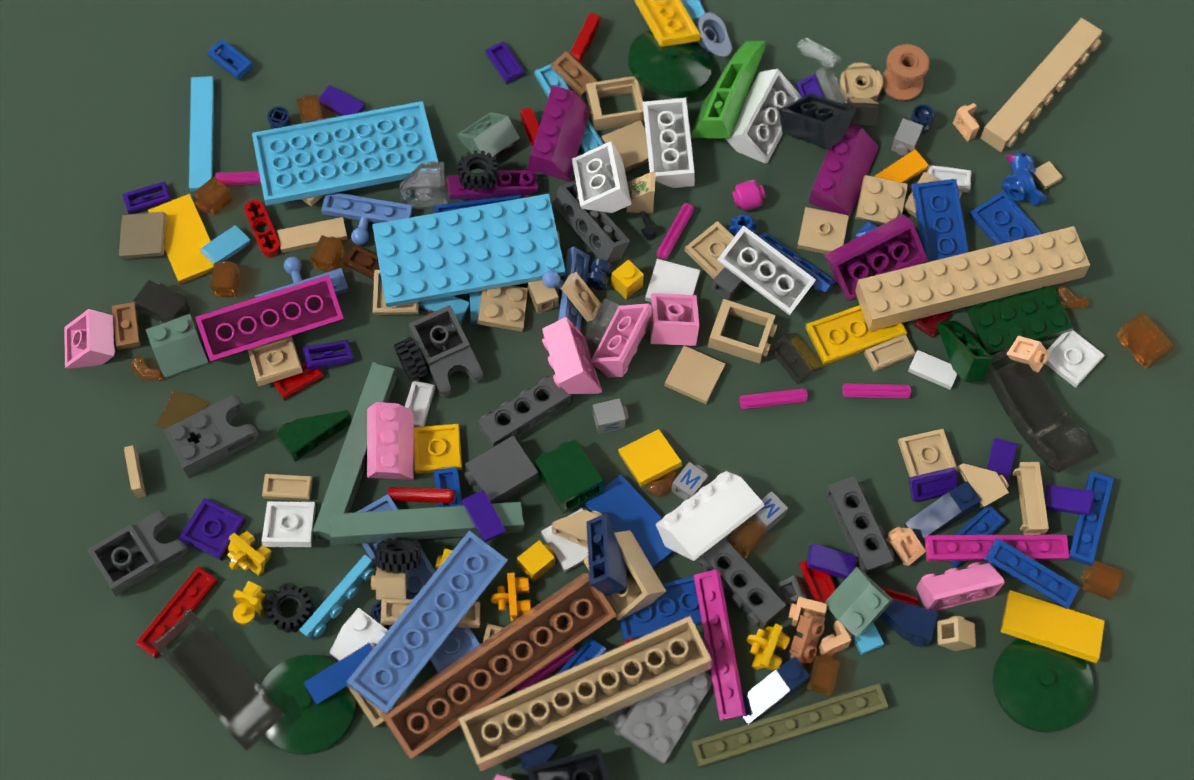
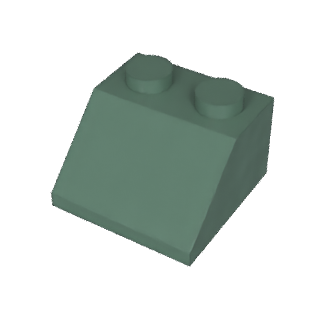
M493 112L488 113L457 134L458 139L472 154H474V150L481 154L482 150L485 151V155L489 152L495 158L498 152L511 148L515 144L514 142L519 139L509 117Z
M190 314L146 329L165 380L209 364Z
M856 567L824 603L827 604V607L836 619L857 638L866 632L894 600L863 571Z

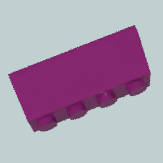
M552 85L527 169L566 181L570 180L573 170L572 159L577 157L590 113V108L574 91Z
M850 124L843 139L829 148L811 190L809 204L834 213L848 215V218H850L861 192L863 177L868 175L879 148L861 127Z
M904 214L824 255L829 269L847 301L857 297L855 291L859 279L919 265L928 260L913 222Z

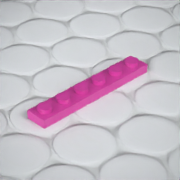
M927 535L925 537L927 561H985L984 558L995 538L1002 540L1033 560L1069 559L1067 535Z
M715 569L696 574L694 579L707 651L712 660L711 674L719 718L725 721L746 716L720 571Z

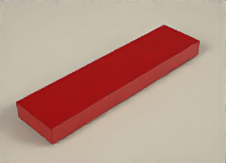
M198 566L135 644L156 659L215 587L218 580Z

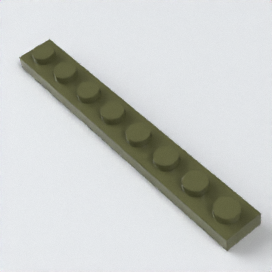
M876 684L693 741L691 746L698 766L701 768L888 708V704L880 684Z

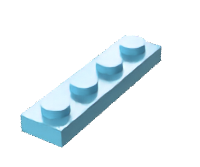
M364 555L301 627L300 631L312 640L322 635L329 620L336 618L341 613L342 605L358 593L360 584L364 580L367 581L371 578L377 565Z

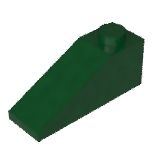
M938 321L937 328L953 370L965 382L984 381L993 358L957 321Z
M348 410L295 419L291 423L283 424L279 431L276 432L279 442L296 462L349 426L352 418Z

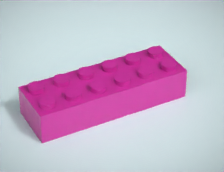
M326 275L208 312L195 318L209 360L213 361L341 320L343 316L330 276Z

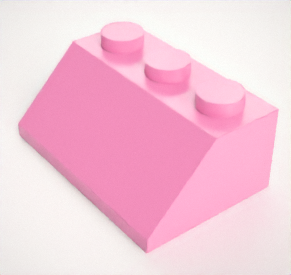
M650 304L618 307L590 361L606 377H623L627 372L628 365L636 354L638 346L651 322L652 306Z
M567 317L543 328L545 338L542 341L550 354L548 361L555 371L553 379L559 388L562 387L568 394L601 393L602 389L595 367L590 362L592 357L587 341L582 333Z
M375 402L367 409V478L414 480L412 410L400 404Z
M981 562L968 565L967 569L958 570V568H952L945 571L942 575L936 576L934 573L925 575L921 578L922 580H920L916 588L923 608L936 612L993 598L1005 582L990 563L981 565Z

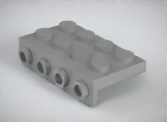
M706 672L700 673L629 705L630 707L625 714L622 713L616 720L614 726L617 728L614 733L617 736H623L660 763H665L713 683L712 677Z

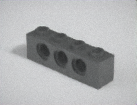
M576 180L559 186L552 202L554 208L599 259L609 263L621 259L630 240L605 212L587 210L580 207Z
M553 375L550 377L546 376L533 388L524 389L517 398L512 401L507 400L503 402L496 411L484 414L478 421L479 431L491 448L511 436L519 437L570 405L571 394H568L562 387L559 388L556 385ZM541 396H546L549 398L546 401L538 400V398ZM521 408L529 409L527 413L518 412ZM502 420H508L510 422L508 425L505 426L499 424V422Z
M855 476L828 485L825 494L853 555L856 556V562L860 570L867 576L889 569L894 561V552L891 546H887L884 541V531L881 525L877 524L874 519L875 514L872 505L867 503L864 498L865 491L860 482L857 483ZM852 501L857 505V507L850 508L849 506H847L846 502ZM862 522L867 528L860 529L856 526V523ZM871 543L875 545L877 550L871 551L865 544Z
M725 538L698 557V564L704 572L715 569L720 571L723 591L726 590L731 595L730 599L733 604L739 609L742 608L747 613L748 620L755 627L758 625L763 630L784 612L786 604ZM719 562H726L730 568L723 570L717 564ZM740 579L745 582L746 586L737 587L733 581ZM757 597L762 601V604L753 605L750 602V598Z

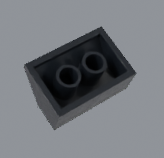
M812 93L779 109L782 133L824 149L831 148L835 143L843 139L856 112L855 107Z

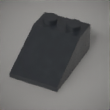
M601 748L526 768L529 780H609Z

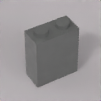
M514 436L465 463L466 473H464L466 480L471 486L474 484L478 492L484 490L491 504L502 503L539 481L538 471Z

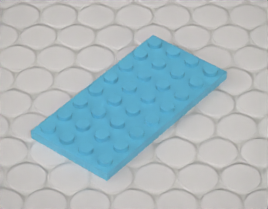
M423 101L252 133L266 206L407 179L406 177L409 175L413 178L412 172L415 169L417 176L440 172Z
M549 194L372 224L386 307L542 280L544 273L549 270L556 271L560 277L566 276Z

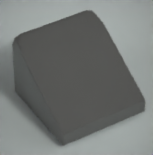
M794 575L774 585L778 597L786 604V607L792 605V603L797 604L798 597L809 599L803 580L799 576Z

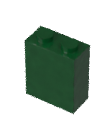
M576 439L565 442L559 448L543 453L535 459L536 470L563 514L605 493L602 478Z

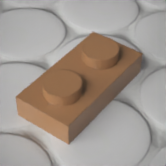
M567 51L550 67L580 97L586 93V84L597 81Z
M135 302L112 306L117 349L141 346Z

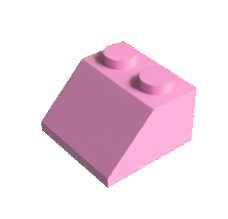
M652 293L651 344L696 346L699 331L697 295Z
M88 309L64 327L65 368L73 369L103 365L114 357L113 315Z

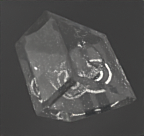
M431 161L421 163L400 183L402 203L413 205V210L434 208V205L447 204L444 162Z

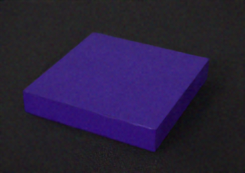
M204 498L179 539L222 561L231 542L229 536L233 533L238 535L246 519Z

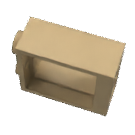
M634 76L586 84V98L590 108L592 124L596 131L624 127L639 120L642 124L645 123L642 96H644L643 85L638 84ZM632 93L636 110L602 116L598 98Z
M723 299L709 337L708 347L760 364L762 356L767 357L771 344L767 343L769 337H774L777 325L774 324L775 315ZM729 315L766 326L759 347L722 336Z

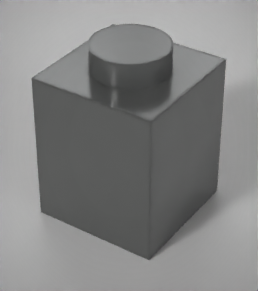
M724 267L713 279L711 290L723 299L731 301L746 285V282Z

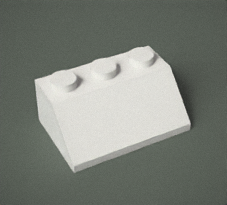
M611 141L572 159L579 202L582 209L613 213L632 204L623 158Z
M358 608L342 626L329 653L340 661L367 643H370L372 648H374L388 630Z

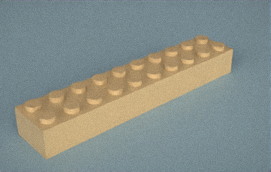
M1072 226L859 279L855 293L868 329L872 331L1019 294L1024 291L1039 289L1043 286L1047 287L1083 278L1090 263L1075 227Z
M688 616L458 719L480 772L703 673L711 669L712 660L691 617Z

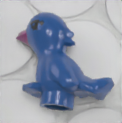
M1023 151L1014 155H1005L1013 170L1012 175L1005 177V181L1001 183V188L1007 192L1008 196L1015 201L1029 200L1033 206L1047 201V196L1035 188L1032 178L1035 175V168L1031 155Z

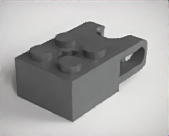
M451 305L408 324L412 338L424 359L441 397L451 394V385L448 380L450 375L456 371L467 373L474 383L483 380V372ZM440 336V338H443V340L437 341L436 337Z
M230 396L163 430L188 478L231 457V454L254 443L258 439L259 433L251 424L239 427L230 426L232 419L243 410V404L239 397Z
M156 511L87 549L115 597L186 555L188 548L181 540H175L167 544L156 541L157 534L167 527L168 517L164 511ZM121 559H126V562L120 563Z

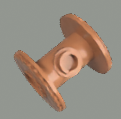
M902 44L890 51L887 57V69L882 75V88L888 96L898 101H909L921 93L923 77L928 72L930 65L929 58L924 50L916 45Z

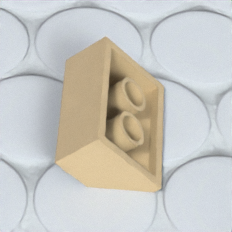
M631 530L615 532L626 565L627 588L609 596L604 594L617 615L615 616L617 621L649 606L666 592ZM587 555V556L583 559V561H584L585 565L587 566V568H588V570H589L588 555Z

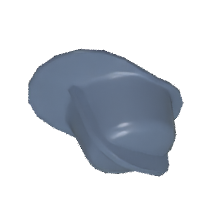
M704 13L698 21L697 29L701 34V39L697 43L706 51L712 52L716 56L727 57L731 53L732 47L723 21L713 13Z

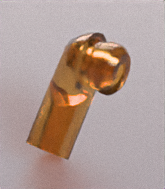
M1059 286L1056 289L1065 308H1087V297H1075L1066 286Z
M140 356L135 357L131 361V370L139 379L161 381V369H149L144 363L145 359Z
M672 471L664 475L663 480L648 483L646 485L647 493L653 496L668 494L678 473Z

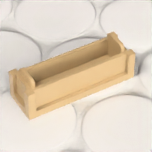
M1020 462V467L1013 471V476H1017L1023 521L1020 531H1024V535H1045L1049 528L1040 463Z

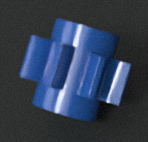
M740 213L737 219H731L732 226H730L729 232L731 234L734 233V236H736L744 225L755 234L757 222H752L751 215L746 216Z

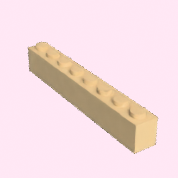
M1081 18L985 126L980 139L1001 153L1007 146L1009 148L1012 147L1018 138L1017 134L1025 132L1031 118L1035 120L1042 111L1041 107L1043 105L1047 106L1053 99V93L1055 91L1059 92L1066 83L1065 79L1067 77L1071 79L1078 69L1077 66L1079 64L1083 65L1090 55L1088 53L1091 50L1094 52L1101 43L1099 38L1102 30Z

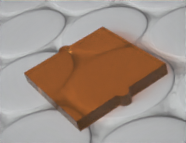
M173 390L156 426L166 429L202 411L207 407L208 401L193 397L192 394L186 395Z

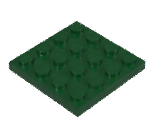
M1054 285L1043 286L1039 289L1024 291L1019 294L965 307L981 346L990 356L1009 351L1018 336L1043 341L1073 330V326Z

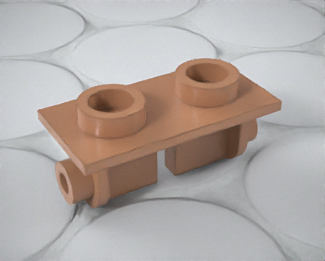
M805 611L804 615L801 614L796 631L802 633L803 637L794 636L789 651L791 653L790 658L796 657L800 663L812 662L817 652L816 646L819 637L824 630L825 616H814V613L810 611Z

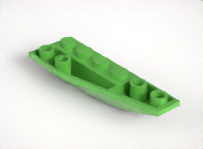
M746 41L735 53L714 88L702 103L691 130L690 138L731 137L766 47V41Z

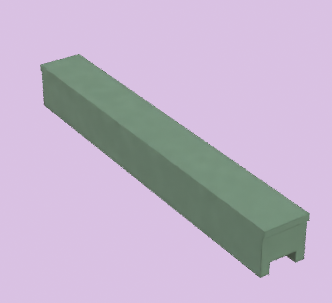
M375 362L371 365L313 528L316 539L330 541V514L350 513L367 465V409L375 402L388 403L397 378L393 375L395 372L394 368L379 365Z
M521 502L492 504L506 530L505 534L522 533L525 524L522 517ZM464 506L330 514V545L373 543L383 540L387 541L389 538L395 540V537H400V539L406 537L408 540L411 538L418 540L463 537L468 531H471L476 536L479 535Z

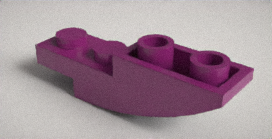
M498 170L497 183L493 184L491 189L486 187V191H482V188H479V192H475V188H472L471 191L467 190V186L464 188L462 183L459 182L458 176H448L446 180L449 199H469V201L520 194L524 196L538 191L536 173L533 170Z

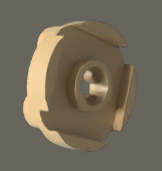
M855 63L848 66L847 70L841 74L839 82L840 90L845 96V100L849 103L875 101L883 86L881 73L878 70L875 71L871 68V65L866 63ZM858 80H862V83H866V85L859 86L857 84Z

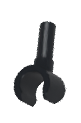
M642 211L640 215L645 228L641 229L644 238L650 240L656 236V227L653 223L649 222L645 211Z

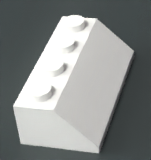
M778 69L759 72L745 98L731 137L725 139L737 152L760 162L768 163L783 135L779 109L801 99V95Z
M686 98L643 102L650 172H656L655 181L672 188L695 186Z
M744 225L717 259L720 264L788 315L792 313L816 281V279Z
M725 471L719 474L707 486L702 487L691 498L682 502L674 511L666 514L662 520L656 523L665 547L694 561L763 508L764 504L740 476Z

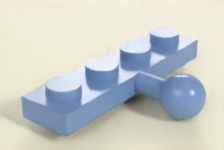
M330 193L325 195L321 211L323 215L359 220V226L353 230L351 238L356 245H364L369 240V233L367 231L369 222L382 223L411 218L413 205L341 193Z
M576 247L569 248L564 281L560 279V275L556 271L549 270L542 277L543 284L548 288L557 287L561 290L569 275L575 272L585 282L590 256ZM562 291L558 321L567 317L580 331L582 315Z
M289 257L284 262V269L288 274H291L294 283L255 295V298L326 275L330 276L336 295L347 292L349 289L341 268L302 280L300 275L301 261L296 257Z

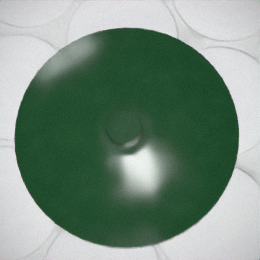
M651 30L640 34L633 40L627 57L629 69L640 84L655 93L669 97H686L698 93L708 83L712 71V63L708 53L697 42L660 47Z
M1018 638L1010 643L998 657L993 671L994 693L1001 708L1017 724L1032 731L1051 733L1064 730L1075 724L1086 713L1092 701L1094 683L1090 667L1085 659Z
M317 655L292 657L273 668L263 680L256 699L257 720L265 736L279 749L296 755L317 754L333 747L349 731L355 718L357 701L348 687L342 688L316 704L304 684L305 681L335 664L334 661Z

